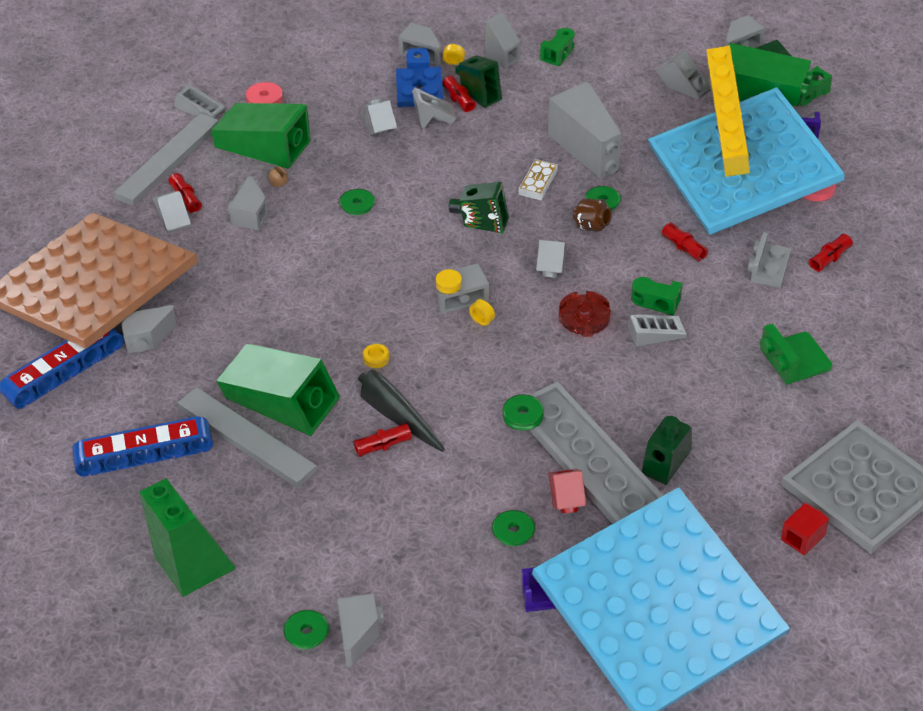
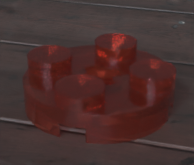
M578 291L566 295L560 302L559 322L570 332L580 334L583 337H591L594 333L604 330L610 323V304L599 293L586 291V295H578ZM580 311L583 313L588 311L589 314H581Z

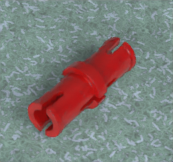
M447 76L443 80L442 85L450 93L452 101L457 102L465 113L473 111L476 107V102L468 95V90L460 85L453 76Z
M180 173L171 175L168 183L175 192L180 191L188 212L199 211L202 203L195 196L193 187L186 183Z
M669 222L662 229V236L672 241L679 251L683 250L697 262L708 255V248L698 243L689 232L685 233L674 223Z
M843 233L833 242L826 243L817 255L809 259V266L820 272L832 261L836 262L844 251L852 247L853 241L851 237Z
M403 423L387 430L378 429L375 434L353 440V445L357 455L362 457L381 449L383 451L389 450V446L411 440L412 435L408 424Z

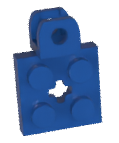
M426 48L409 49L406 54L407 68L396 69L398 107L415 106L412 90L417 88V86H422V89L419 90L443 100L441 67H430L429 52ZM417 54H419V55H421L422 57H420V58H415L414 56L417 55Z

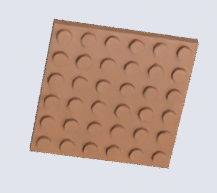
M92 213L75 226L67 229L64 234L49 242L46 247L31 255L25 262L10 270L7 275L0 279V309L87 349L198 262L197 255Z

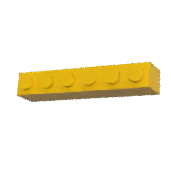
M730 46L706 49L725 177L750 173L748 150Z

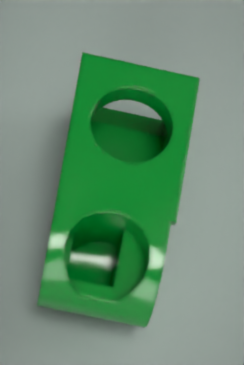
M560 28L556 31V36L550 42L544 40L540 44V61L560 67L574 50V30Z
M818 66L812 69L813 76L811 83L808 84L806 97H801L799 105L802 107L821 94L826 95L831 91L832 75Z
M639 277L632 282L631 300L637 306L674 316L681 301L683 283L672 281L671 285L654 282L648 277Z

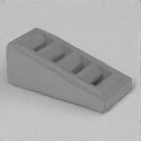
M190 84L175 95L174 107L194 116L202 113L216 119L226 110L224 105Z
M629 316L628 330L635 347L686 338L687 334L679 316ZM674 324L677 330L671 329L670 325Z

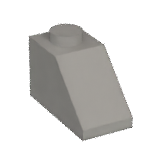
M749 15L731 21L726 46L733 43L751 48L759 47L763 44L765 28Z
M410 23L399 36V54L406 56L409 49L426 48L429 52V63L439 65L441 63L440 44L431 28ZM417 54V55H415L414 57H415V58H420V57H422V56L419 55V54Z
M539 240L536 271H541L542 277L557 278V273L563 274L568 244L565 242Z
M479 264L455 269V271L461 274L462 287L453 294H444L439 291L440 314L469 307L478 299L486 302L489 301V282Z
M173 305L135 311L122 321L127 353L154 349L177 326Z
M374 593L337 599L346 667L353 666L379 636L378 624L384 623L382 605L375 604Z

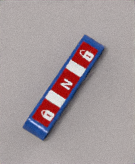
M113 328L87 349L66 340L6 376L0 382V393L15 408L22 409L26 407L25 404L29 405L47 394L48 390L52 391L70 380V377L73 378L93 365L92 363L96 364L114 353V350H119L124 343V337Z
M200 416L77 441L72 447L75 472L79 476L86 477L89 474L96 475L115 471L117 468L120 470L145 465V462L149 464L174 459L173 456L178 458L198 454L201 451L208 452L213 447V440L208 420Z

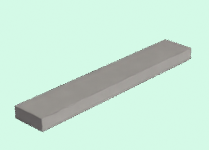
M200 113L113 192L114 198L135 206L212 134V129L219 120Z
M196 387L177 402L180 411L189 417L200 416L206 418L212 432L296 488L301 487L317 472L316 464Z

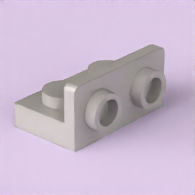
M763 232L761 241H755L753 255H756V257H750L748 272H752L751 282L781 288L792 248L768 244V233Z

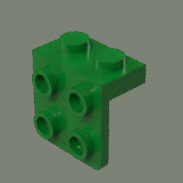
M773 323L763 327L760 349L786 385L828 372L832 369V362L809 332H800L783 337Z

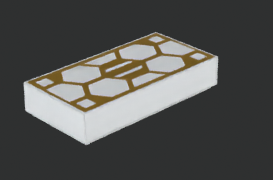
M535 159L519 187V195L542 200L558 171V165Z

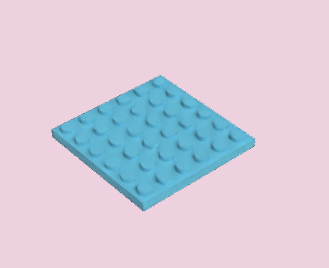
M777 87L739 102L748 150L750 170L748 174L725 177L715 112L648 139L650 148L708 235L845 180L844 172Z
M679 487L535 567L532 572L534 578L630 711H662L785 635L790 629Z

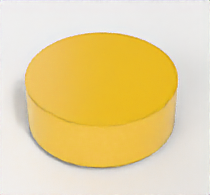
M449 44L444 48L442 58L447 64L458 65L464 61L465 50L459 45Z
M446 269L436 275V288L441 293L453 294L461 289L462 277L459 272Z
M482 299L476 300L469 307L472 319L482 326L489 325L495 319L494 309L488 302Z
M371 344L363 350V362L366 366L381 368L388 364L390 356L386 346Z

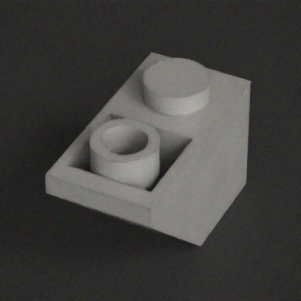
M499 13L485 22V56L488 59L497 61L498 65L505 69L520 59V40L503 13Z
M686 50L666 59L656 69V72L668 88L699 99L711 87Z
M382 98L371 100L359 112L370 136L393 131L397 128L390 100L384 102Z
M248 176L243 185L239 186L235 198L229 202L227 212L230 215L231 225L259 230L268 215L266 197L253 177Z

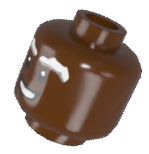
M585 198L575 206L573 219L578 228L582 230L602 231L611 221V209L603 200Z

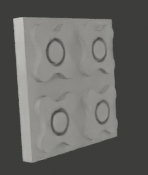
M858 420L785 475L781 482L784 488L801 501L823 512L829 518L831 524L870 554L923 511V467Z

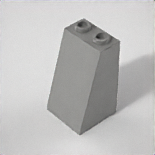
M586 81L549 98L548 135L600 179L607 175H612L619 170L621 132L590 83Z

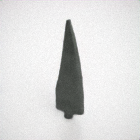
M371 369L367 374L363 372L359 375L358 381L362 384L360 395L362 399L397 425L408 424L411 434L441 452L445 450L416 409L377 369Z

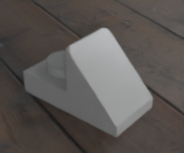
M417 88L412 90L417 117L422 129L426 127L432 117L440 122L445 121L450 124L455 121L457 117L451 103Z
M180 191L164 193L152 198L153 205L167 233L191 227Z

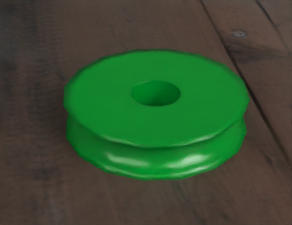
M608 186L593 187L585 194V198L605 199L611 211L621 201L619 192Z
M365 189L349 190L342 194L339 199L340 206L350 215L368 213L375 203L374 195Z
M515 395L507 399L502 408L504 422L515 430H532L543 421V404L538 398L531 395ZM526 411L527 413L521 414L519 412Z
M508 510L495 517L492 523V531L495 537L503 544L519 546L525 544L533 536L535 523L532 517L525 512ZM516 527L519 530L512 532L509 528Z
M302 610L294 613L287 619L283 632L285 639L299 649H311L324 641L328 635L329 624L321 613L314 610ZM304 628H310L312 630L308 634H304L301 632Z

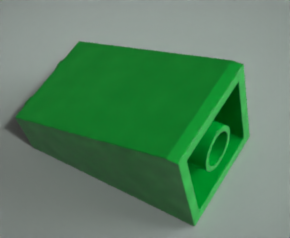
M733 43L729 44L739 102L776 87L791 106H798L801 97H806L808 84L811 83L813 70H810L811 60Z
M235 103L212 129L214 147L289 169L311 142L307 105Z
M248 343L216 380L226 399L309 436H312L341 398L322 359Z
M167 478L139 491L154 556L182 597L235 570V566Z

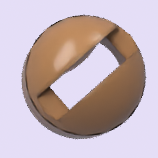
M276 166L269 171L268 177L271 185L279 187L288 182V174L283 167Z

